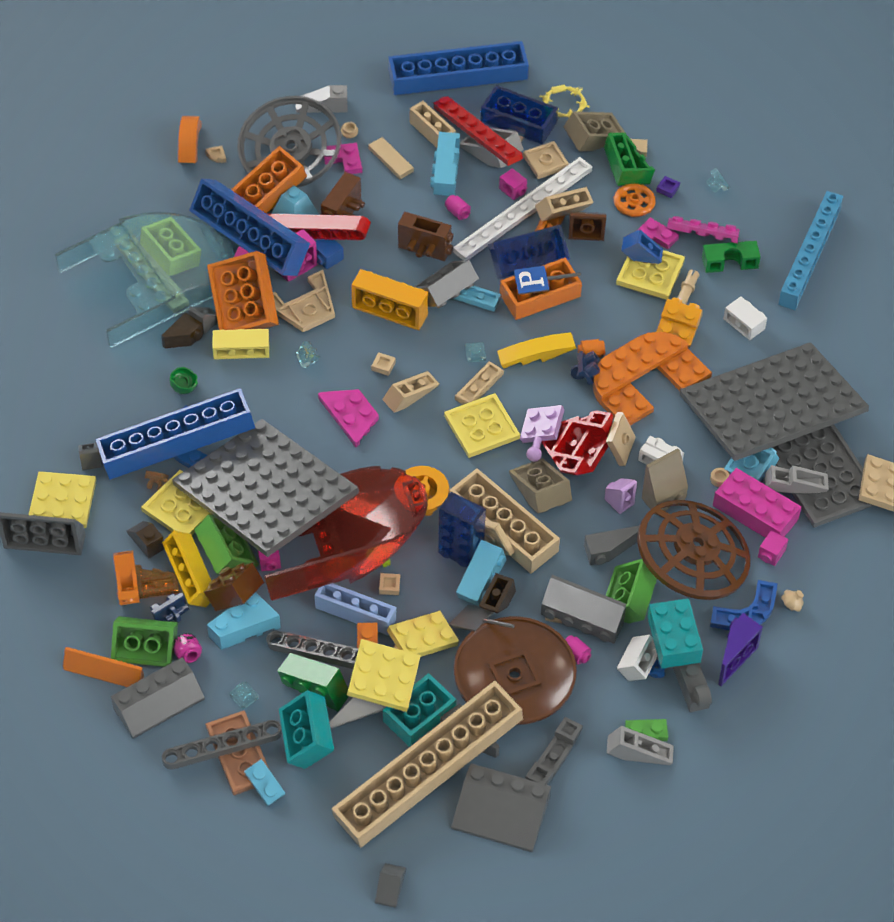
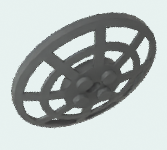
M304 96L276 98L258 107L244 122L238 137V155L243 168L249 174L252 171L250 168L258 166L267 157H261V144L270 146L271 153L280 146L303 165L307 177L306 180H303L297 186L302 187L323 176L334 164L341 147L340 126L331 110L315 99ZM301 104L299 114H287L278 117L274 108L283 105ZM308 107H314L329 118V121L321 126L316 120L306 116ZM268 112L272 121L263 127L259 135L249 132L255 121ZM297 120L296 126L285 128L281 122ZM304 122L311 124L317 130L308 134L302 129ZM275 126L278 131L273 135L272 139L265 138L266 133ZM334 126L337 137L336 149L326 150L327 139L325 132ZM321 136V149L312 148L311 141ZM246 138L256 142L255 155L257 159L250 162L246 161L244 154ZM288 144H295L291 149L286 148ZM309 155L318 156L309 167L304 163ZM324 156L332 157L320 172L312 176L310 171L321 162Z

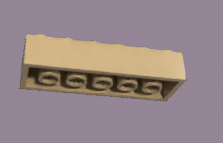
M478 468L449 490V504L468 520L470 517L500 523L515 550L511 557L530 574L559 552L560 538Z

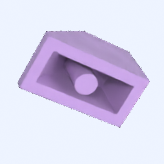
M621 478L616 482H611L605 489V500L621 514L634 505L637 482L633 479Z

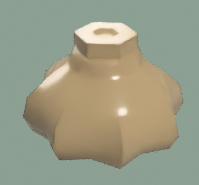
M785 590L781 597L784 605L791 611L799 612L804 604L802 600L804 595L799 590Z

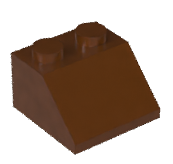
M570 211L568 239L604 241L606 213Z

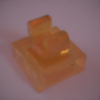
M146 470L145 478L149 479L147 489H152L153 483H157V490H159L163 486L162 482L166 483L168 481L169 475Z

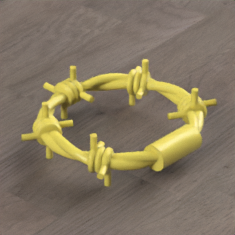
M565 85L551 87V90L546 92V95L540 96L543 98L544 105L549 111L546 115L550 114L553 118L554 115L557 117H570L573 112L571 109L568 114L557 112L558 108L555 110L552 106L551 108L548 106L549 101L553 102V100H549L551 94L566 90L572 91L571 95L574 94V96L579 95L581 97V102H577L580 104V108L576 112H581L586 107L590 108L580 92L583 88L579 89V87L574 88Z

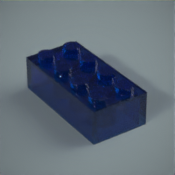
M495 85L481 106L480 121L499 129L516 131L523 138L543 145L557 123L558 107Z
M561 224L488 244L497 279L515 275L514 270L543 266L565 257L567 260H570Z
M451 492L439 508L438 553L444 558L451 559L460 566L468 568L480 541H485L486 509Z

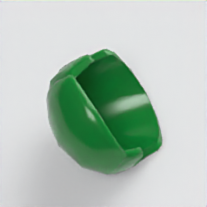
M178 367L170 374L169 383L175 392L181 395L189 394L196 388L198 377L191 369Z

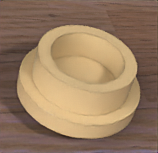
M347 122L341 128V134L346 138H354L358 134V127L353 122Z

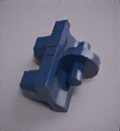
M583 351L577 353L578 364L571 368V376L577 380L585 377L587 383L591 385L594 383L593 376L600 373V369L596 364L599 362V357L594 351L586 355Z
M172 593L167 596L165 603L161 605L155 603L150 606L154 620L168 622L174 620L175 622H180V615L187 612L189 607L182 593L178 595Z

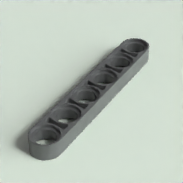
M279 630L271 631L266 637L267 644L273 651L286 654L293 653L320 662L351 669L354 668L358 648ZM274 638H281L278 643H271ZM292 642L299 643L296 647H289ZM310 646L317 647L314 651H307ZM328 650H334V651H335V652H334L332 655H330V656H326V655H325V653H326ZM347 654L353 655L352 658L348 660L343 659V657Z
M268 720L168 748L162 754V762L165 768L172 770L273 742L282 735L281 725L276 720ZM269 727H276L278 732L269 734L267 729ZM251 732L258 734V737L254 740H249L246 736ZM230 738L238 740V743L234 746H230L226 742ZM209 744H216L218 746L215 751H208L206 749ZM194 749L198 753L194 757H188L186 752ZM169 755H175L177 760L169 763L166 761V758Z

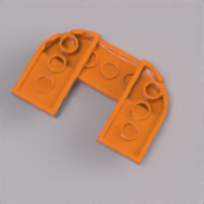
M649 332L633 339L600 360L597 364L600 373L594 376L593 392L600 405L608 413H612L613 418H615L617 412H623L631 426L654 412V407L631 382L657 368L680 391L682 388L709 379L712 376V372L688 349L689 344L681 337L665 332Z

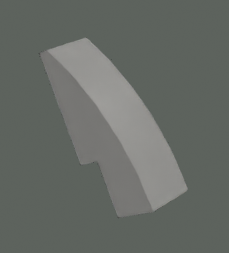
M771 465L765 473V485L777 492L805 494L821 493L829 490L828 474L793 465L790 469Z

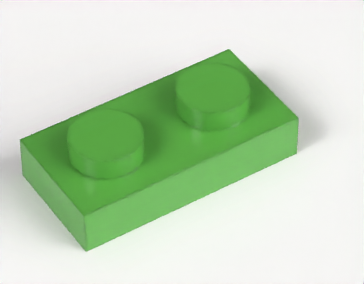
M666 719L625 720L626 728L660 741H668Z

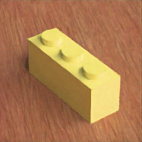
M269 329L213 330L214 359L269 358Z

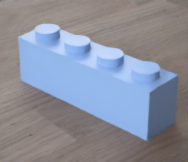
M325 580L322 581L315 594L316 609L356 624L378 623V632L389 635L387 632L388 626L396 622L395 606Z

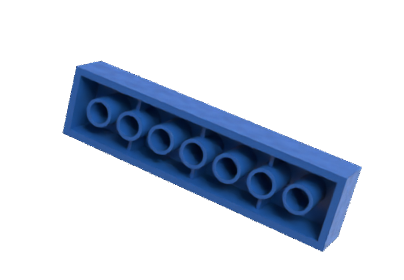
M522 41L388 57L389 75L394 95L528 80L529 64Z
M201 178L189 211L248 252L258 251L266 254L267 265L280 274L298 276L310 243L219 181Z
M239 388L95 440L109 480L247 432L254 429L255 425L243 392Z

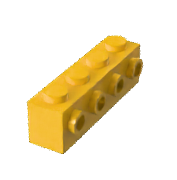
M174 530L162 544L188 604L206 608L210 602L204 591L209 587V582L212 580L192 535Z

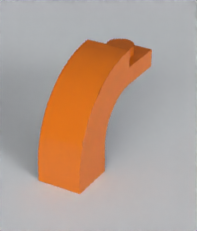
M182 116L178 139V163H196L198 161V135L202 128L200 116Z
M133 550L113 553L120 605L140 603Z

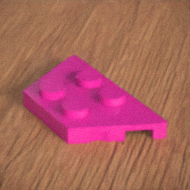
M359 389L318 393V399L353 445L358 447L363 436L367 435L370 428L379 420L378 413Z

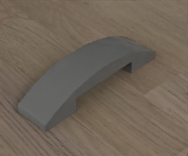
M564 717L548 747L538 762L535 761L525 779L547 785L564 763L583 726Z

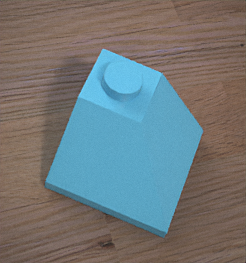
M294 185L281 195L271 213L320 215L307 194Z

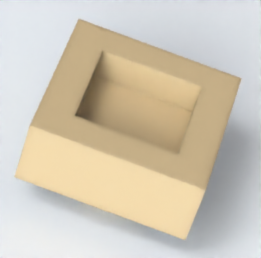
M378 352L371 366V371L389 376L396 363V358Z
M380 573L379 594L399 595L400 574Z

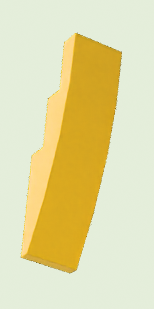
M569 332L527 340L497 352L501 366L505 369L519 362L523 366L538 359L545 362L576 349L572 333Z

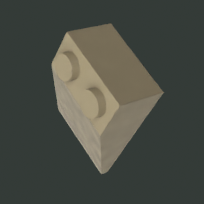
M572 112L563 126L579 151H595L603 148L608 133L624 132L614 115L606 112Z
M678 448L646 465L642 500L650 509L663 502L686 499L688 484L681 452ZM670 506L662 508V510L666 511L670 508Z
M543 458L509 470L510 476L525 500L537 513L546 512L548 509L562 506L572 501L570 481Z

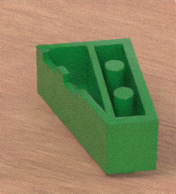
M625 132L608 133L604 145L617 186L650 184L655 169L647 164L644 155L638 153L636 145Z
M290 653L277 670L281 682L285 686L291 687L300 693L308 690L325 697L326 706L339 712L349 697L347 696L348 686L340 669Z

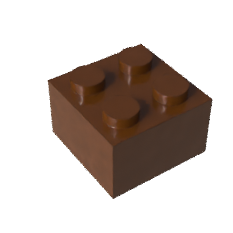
M241 563L234 568L226 567L219 572L220 575L209 582V587L204 593L216 612L243 605L264 584V581L253 563L246 565Z

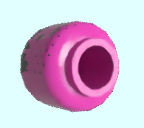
M191 633L181 634L173 642V650L177 658L183 657L186 663L196 661L202 653L200 643L196 636Z

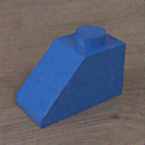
M639 229L623 237L621 251L630 259L646 263H661L663 249L642 230Z
M316 239L317 263L329 269L344 259L343 247L336 240Z

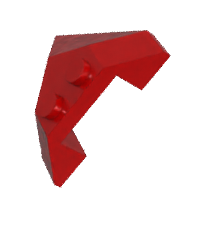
M595 410L590 412L589 416L583 418L577 416L561 421L557 440L541 441V443L561 472L572 475L593 472L609 447L606 440L613 424L612 413Z

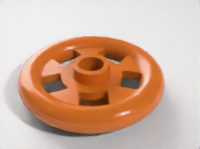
M627 184L620 187L613 199L617 210L630 217L644 216L650 213L656 204L654 193L648 187L641 184ZM641 193H644L647 197L643 198ZM621 198H626V202H621ZM643 203L648 204L645 208L641 206ZM628 206L635 208V210L628 209Z

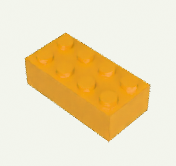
M360 269L351 284L352 308L418 331L428 316V292L421 288H416Z

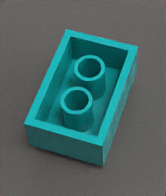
M689 598L649 604L647 618L661 669L701 663L703 647Z
M428 673L413 685L407 712L386 706L383 709V722L411 747L440 724L441 716L457 706V699Z
M307 690L279 708L287 763L306 769L334 751L324 696Z

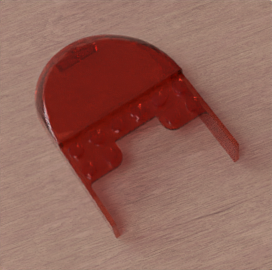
M370 466L341 473L340 475L358 487L359 493L299 535L305 536L313 533L320 554L319 557L309 559L302 565L264 576L270 599L273 601L346 579L351 584L379 568L406 543L426 514L428 497L421 481L415 476L412 477L406 474V471L394 467L389 470L381 469L380 466Z

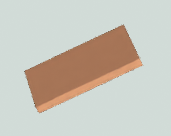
M245 710L206 723V729L210 737L250 726ZM254 732L246 736L249 740L256 739ZM230 738L226 743L234 746L238 743V740ZM213 744V746H214V748H215V750H216V749L218 748V746H217L216 744ZM260 746L218 757L233 795L254 788L244 773L246 769L261 759L268 767Z

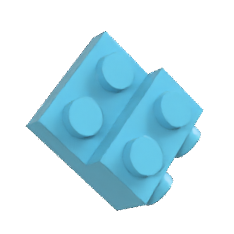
M769 448L736 461L731 457L724 469L731 474L735 468H738L761 482L771 465L775 466L779 457L776 450Z

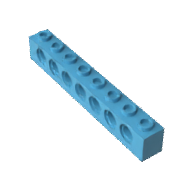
M826 191L782 287L778 305L796 310L840 213L844 196Z

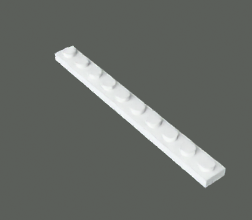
M579 157L454 246L453 253L462 260L471 259L537 211L535 205L542 199L564 192L592 171V166Z

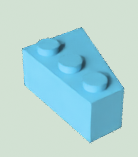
M439 132L437 151L434 152L436 164H433L432 167L434 177H431L430 187H434L433 195H455L460 153V133Z
M484 540L480 541L456 591L458 598L479 606L495 573H500L507 560L503 548Z
M255 592L243 605L227 609L208 623V636L222 650L244 642L246 638L255 635L258 637L263 635L265 631L281 628L280 615Z

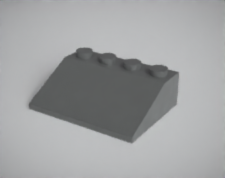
M0 512V536L3 548L70 555L82 554L85 530L84 525L76 519Z
M470 763L451 829L533 852L550 800L551 786Z

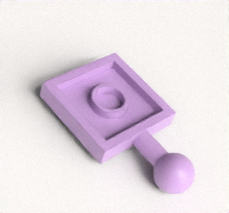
M562 405L527 410L520 440L522 443L533 442L532 447L526 453L530 461L536 462L541 458V441L557 440L564 414Z

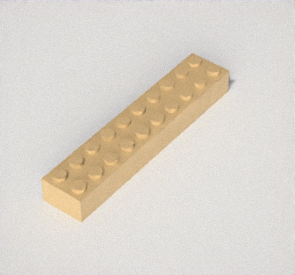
M496 681L492 682L332 808L334 818L356 844L362 848L522 721V709Z

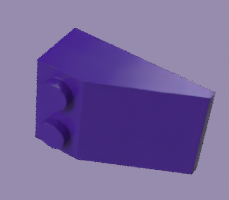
M744 613L739 618H734L729 625L730 632L727 636L728 641L722 662L719 686H722L758 649L763 626Z

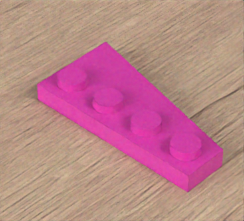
M678 216L669 218L667 229L692 233V230H694L700 236L712 234L716 237L715 239L719 240L731 238L733 243L738 242L740 231L734 225H726L724 227L718 226L719 224L716 222L705 224L697 219L686 221Z

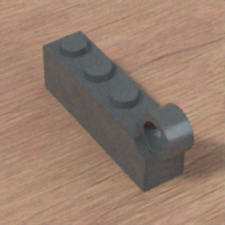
M695 663L673 667L689 712L708 709L712 703V698L700 664Z

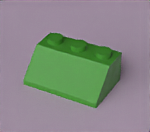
M208 514L194 529L198 536V541L202 544L205 554L217 575H220L219 572L224 568L230 567L231 569L241 563H244V565L253 563L255 567L259 565L248 542L215 516Z
M642 559L615 566L606 596L626 604L624 622L629 624L644 620L657 580L648 570Z
M118 616L113 621L111 659L125 663L162 667L171 664L174 656L173 642L177 638L178 622Z

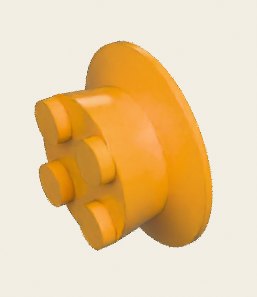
M415 466L399 475L395 483V494L407 511L417 515L431 516L447 499L449 483L444 474L439 470L429 466Z

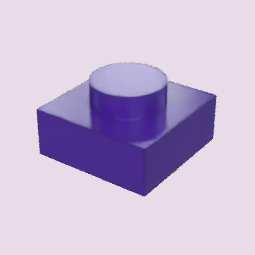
M664 176L656 187V192L672 199L680 188V182Z

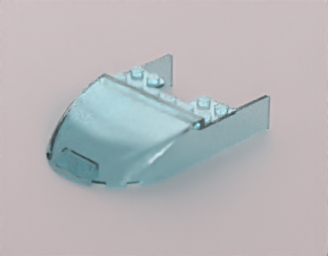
M148 212L120 218L118 224L57 252L55 258L57 269L60 273L96 255L104 262H113L122 258L138 281L126 290V296L137 311V314L106 330L108 345L112 348L189 310L190 307H195L212 298L213 294L207 265L233 258L234 252L228 238L200 218L171 212Z

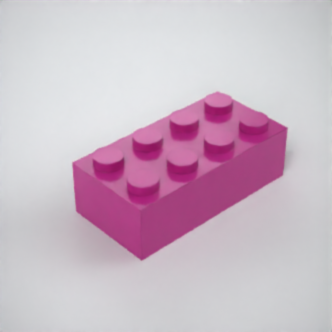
M735 468L718 488L713 500L715 508L765 538L771 530L785 537L799 520L802 507L738 468Z

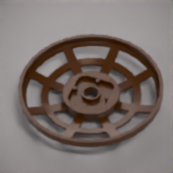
M689 500L663 502L653 507L645 515L639 526L637 543L643 562L656 579L681 595L700 600L720 599L737 591L748 576L750 553L743 535L727 517L707 505ZM688 506L689 510L669 514L662 510V508ZM697 509L710 513L711 515L721 520V522H718L714 518L704 513L698 512ZM654 513L664 518L659 526L658 534L646 535L647 524ZM691 515L692 523L683 524L676 517ZM699 517L710 521L715 526L708 528L700 524ZM669 522L678 528L675 535L664 534ZM727 527L735 534L743 550L735 547L731 535L726 530ZM722 531L729 545L721 543L716 534ZM647 542L659 543L661 552L668 560L661 568L652 558ZM665 542L674 543L675 550L677 551L674 557L668 550ZM693 542H698L701 546H696ZM721 550L730 552V559L726 565L718 557ZM736 555L745 558L744 571L737 580L730 572L735 563ZM684 559L688 563L696 565V571L682 565L680 561ZM713 562L720 569L714 572H704V566ZM675 567L684 574L695 577L696 588L679 583L667 575V573ZM724 575L731 584L718 590H704V579H715Z

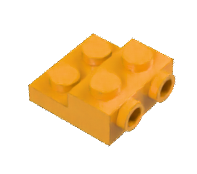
M679 298L667 299L656 332H665L679 336L691 347L702 317V309L695 303L683 304V301Z

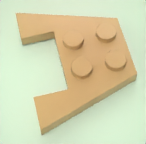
M323 270L307 277L308 283L314 289L313 291L285 304L278 294L273 292L277 315L302 332L335 318Z

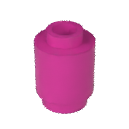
M451 195L446 199V209L457 219H466L470 215V205L459 196Z
M568 636L565 640L572 649L576 663L585 664L591 658V648L578 637Z

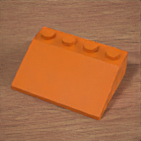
M254 251L207 265L219 330L266 329L279 325L266 254Z

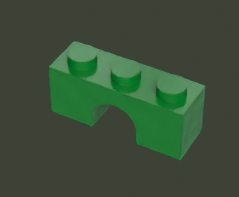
M757 241L703 245L702 260L705 273L723 272L724 264L727 260L738 262L741 270L759 269L761 256Z

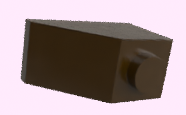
M184 313L161 335L162 346L165 349L192 346L203 336L202 322Z
M142 521L127 530L128 535L148 559L165 549L162 544L164 541L163 535L153 523Z
M495 573L479 607L497 614L506 609L516 592L514 579Z

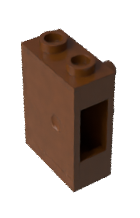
M344 172L321 203V215L355 216L353 214L354 211L364 208L365 202L361 201V178Z
M404 211L398 223V248L414 252L418 258L424 255L444 262L447 256L452 254L453 245H451L454 236L452 225Z

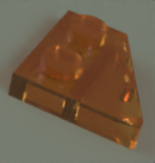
M135 565L140 599L179 593L178 580L174 572H164L155 568L151 571L142 569V565Z

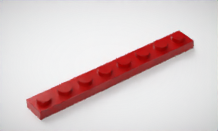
M445 96L433 102L434 109L507 166L523 159V155L518 149L450 97Z

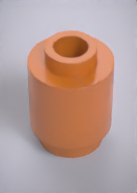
M599 339L583 340L580 342V345H577L578 353L583 351L585 355L594 351L598 357H601V355H605V344L603 340L599 341Z

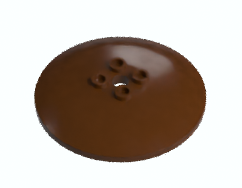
M512 616L493 620L514 624V628L485 622L475 632L471 631L459 646L454 661L455 683L466 703L492 682L496 681L522 709L523 720L517 725L538 722L551 716L569 699L576 681V661L567 641L552 627L531 618ZM511 672H518L520 676L513 678L509 674Z

